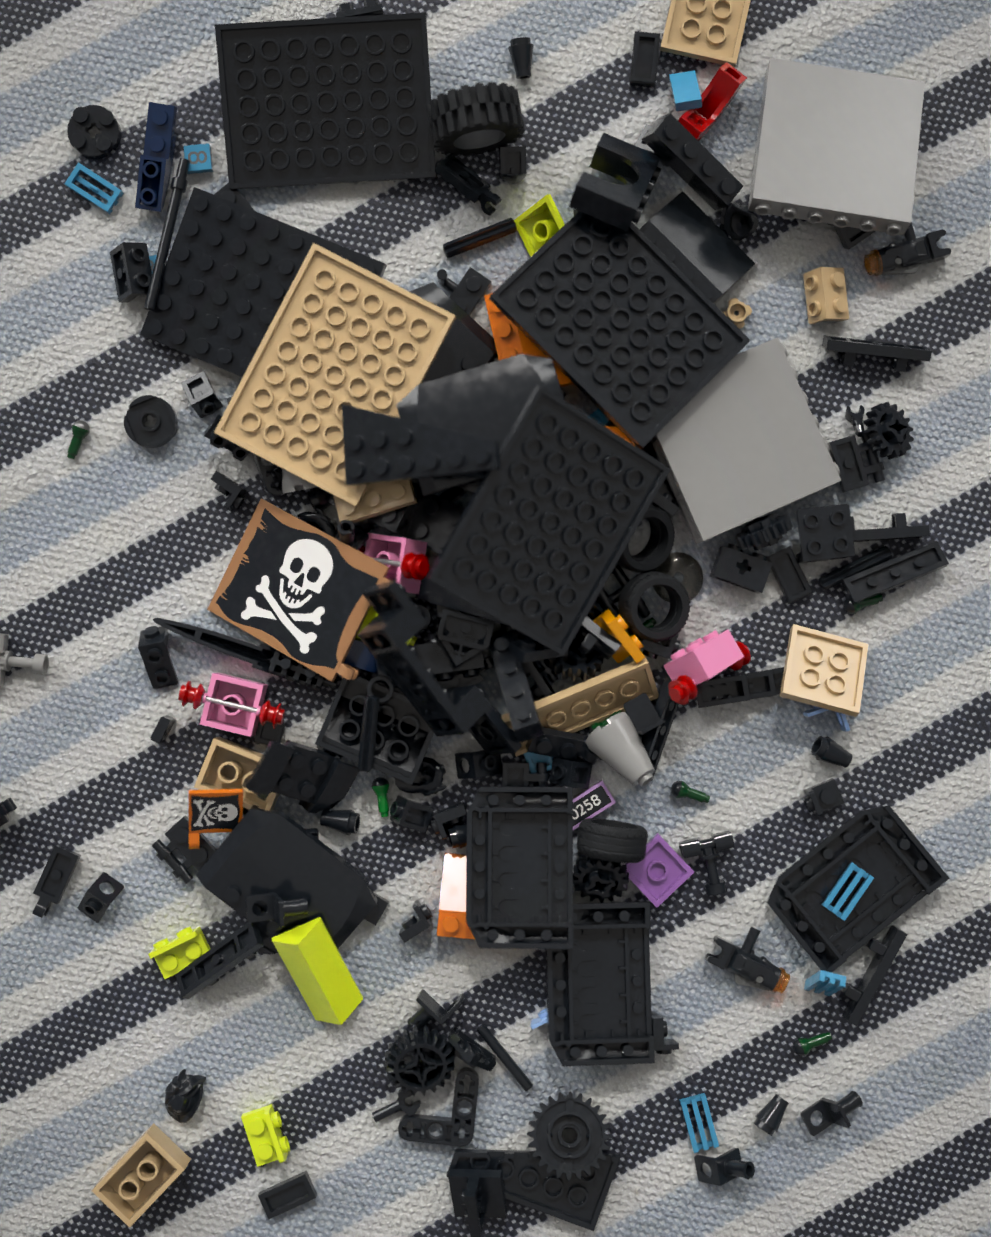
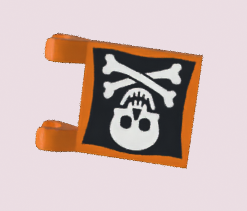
M243 789L189 790V849H199V833L231 832L243 818Z

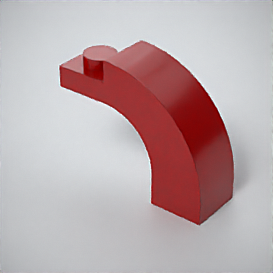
M726 62L718 69L707 88L701 94L702 107L686 111L679 118L678 122L700 141L730 104L747 77Z

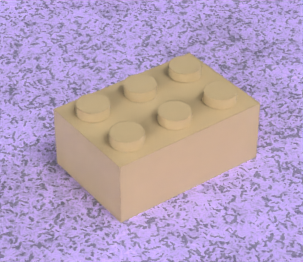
M220 736L213 738L194 788L199 790L243 789V807L246 809L256 805L259 806V809L273 811L279 794L271 792L264 801L252 791L242 786L244 780L256 768L263 755L262 753Z
M153 1123L98 1181L92 1192L130 1228L185 1170L191 1158Z

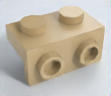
M819 267L804 273L808 323L816 324L822 321L848 320L849 310L844 268Z

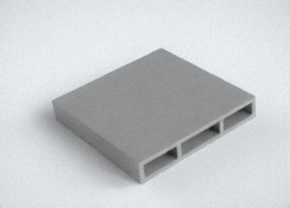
M770 58L764 78L748 211L759 215L782 216L785 219L808 220L810 223L834 224L836 227L841 228L847 226L860 228L866 232L880 231L892 236L904 235L912 219L925 82Z
M778 338L737 354L650 440L659 462L671 469L666 478L696 544L842 481L840 469L830 456L829 444L822 438L818 429L819 422L810 411L808 397L798 384L797 372L790 366L787 359V350Z

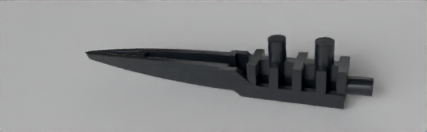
M161 618L153 619L156 624L187 639L252 663L253 668L321 691L323 685L333 689L337 687L339 679L335 678L334 682H331L270 646L264 644L257 646L231 636Z

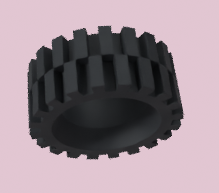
M483 82L475 83V86L470 87L463 85L461 89L456 90L453 88L448 90V94L441 93L437 95V99H432L430 104L427 105L435 151L441 152L444 155L450 153L451 156L459 154L469 156L471 153H476V155L483 154V151L488 150L492 152L497 150L496 148L509 146L508 143H515L518 141L517 138H521L523 133H525L518 91L514 86H508L507 83L497 85L496 82H489L487 85H483Z

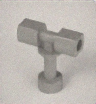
M0 633V687L4 686L5 671H10L11 667L31 668L33 674L46 675L49 666L48 655L36 653L34 658L13 656L12 651H8L9 634Z

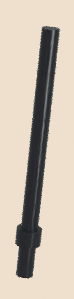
M180 158L176 177L172 178L170 186L172 193L144 308L150 311L155 310L182 193L186 192L188 184L186 177L190 161L184 158Z

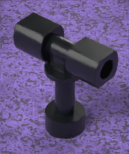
M730 831L711 834L710 839L701 841L693 838L679 842L682 858L698 856L699 860H705L709 882L705 884L707 896L720 895L727 892L725 880H719L715 858L719 856V851L735 847Z

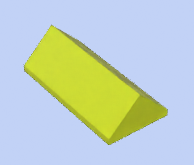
M550 194L544 196L514 220L530 257L565 225Z
M321 917L273 937L272 942L315 1020L342 1025L361 1003L363 996Z

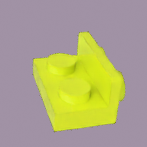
M189 926L177 932V938L171 941L165 938L153 944L154 949L148 955L150 959L154 957L164 979L177 974L211 949L200 926L193 930Z
M271 1104L242 1114L241 1119L257 1167L279 1160V1163L285 1162L288 1152H290V1144L288 1138L282 1135L280 1129L282 1127V1120L279 1112L274 1111L273 1105Z

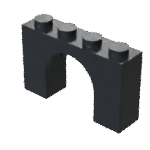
M603 133L589 167L612 176L625 185L614 184L583 171L575 187L569 207L628 232L632 222L638 223L662 169L657 167L661 158L656 154Z

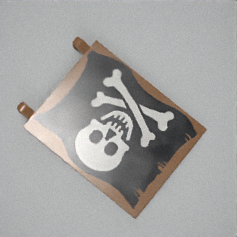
M261 498L207 610L331 682H334L337 674L348 680H356L359 671L343 662L371 608V604L362 593L371 586L392 581L386 578L390 567Z

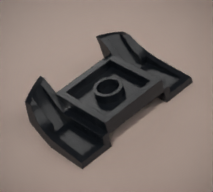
M289 740L285 744L270 741L256 768L244 780L242 786L252 791L264 801L273 792L300 800L299 805L308 813H318L322 810L324 812L330 811L345 798L359 770L357 766L341 762L331 753Z

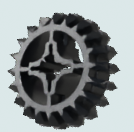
M426 1025L422 1031H418V1028L414 1026L413 1032L409 1033L404 1029L403 1037L396 1034L395 1042H389L388 1051L385 1053L384 1066L389 1081H393L395 1089L401 1087V1091L404 1094L411 1090L413 1096H415L417 1091H421L425 1096L426 1090L430 1089L435 1093L437 1085L444 1087V1079L450 1080L451 1071H454L455 1053L444 1033L439 1035L436 1028L429 1032ZM418 1055L421 1056V1067L419 1066Z

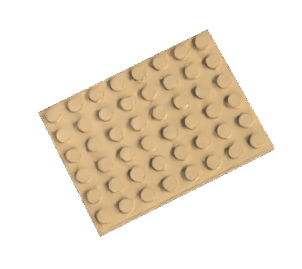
M313 243L214 433L358 507L369 484L346 485L342 404L400 418L396 405L418 384L423 382L456 319V315Z

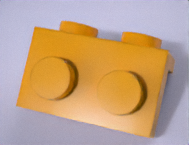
M607 609L593 620L594 623L621 643V646L612 655L617 663L622 662L630 655L636 663L645 658L640 650L644 647L635 634L631 637L625 630L629 626L620 615L615 618L612 612Z

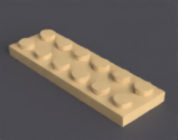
M645 657L639 663L632 661L535 701L542 727L575 733L596 722L605 720L614 712L619 710L625 712L623 705L643 693L647 694L650 701L657 699L659 693L649 662ZM509 713L502 715V720L513 730ZM527 741L521 742L522 747L515 753L516 757L527 752Z

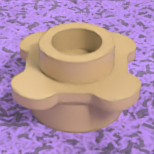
M732 298L728 302L727 310L723 311V313L741 329L745 325L746 317L751 315L752 309L737 298ZM735 311L739 313L738 316L734 315Z

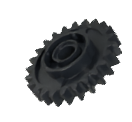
M569 1091L565 1099L561 1092H559L557 1101L549 1096V1105L540 1103L542 1112H533L537 1121H529V1125L534 1128V1131L528 1132L527 1136L532 1137L534 1141L529 1143L528 1147L536 1149L532 1158H541L538 1167L545 1164L548 1166L546 1174L555 1170L556 1179H559L561 1174L564 1173L567 1181L570 1180L572 1174H575L576 1178L580 1180L582 1171L590 1176L591 1166L597 1170L600 1168L597 1159L606 1160L602 1151L610 1150L605 1141L611 1139L612 1136L605 1134V1130L611 1126L610 1124L602 1123V1120L607 1115H599L597 1113L600 1105L591 1107L592 1098L583 1102L581 1093L574 1099L572 1092ZM567 1128L574 1130L576 1141L574 1143H566L562 1138L563 1130Z

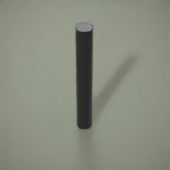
M485 1024L480 1025L476 1031L521 1087L528 1091L533 1086L532 1082Z

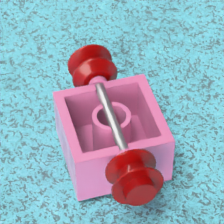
M368 533L369 539L366 542V547L362 546L359 551L390 567L386 578L396 580L408 593L419 594L421 580L425 578L429 571V562L425 556L427 542Z
M729 629L719 634L717 630H714L702 637L703 640L700 637L689 643L685 650L682 648L670 655L672 660L663 666L672 680L669 683L668 690L673 701L680 705L687 704L689 700L696 698L698 693L697 684L712 678L727 667L732 670H739L743 665H747L750 662L751 655L748 647L739 641H735Z
M212 673L207 693H205L202 684L194 688L191 681H188L186 685H182L179 691L178 700L182 701L183 707L189 702L193 703V708L196 710L204 703L200 725L249 737L256 735L259 720L262 726L267 722H271L273 729H275L277 724L282 725L285 716V709H281V703L277 707H272L270 700L264 703L267 684L235 676Z

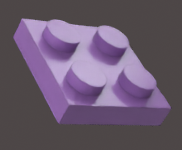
M657 833L647 842L646 854L642 861L624 864L627 866L629 879L656 908L694 873L691 867Z

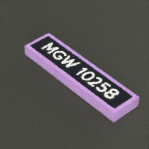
M602 780L573 798V830L579 827L580 822L584 819L593 818L616 803Z

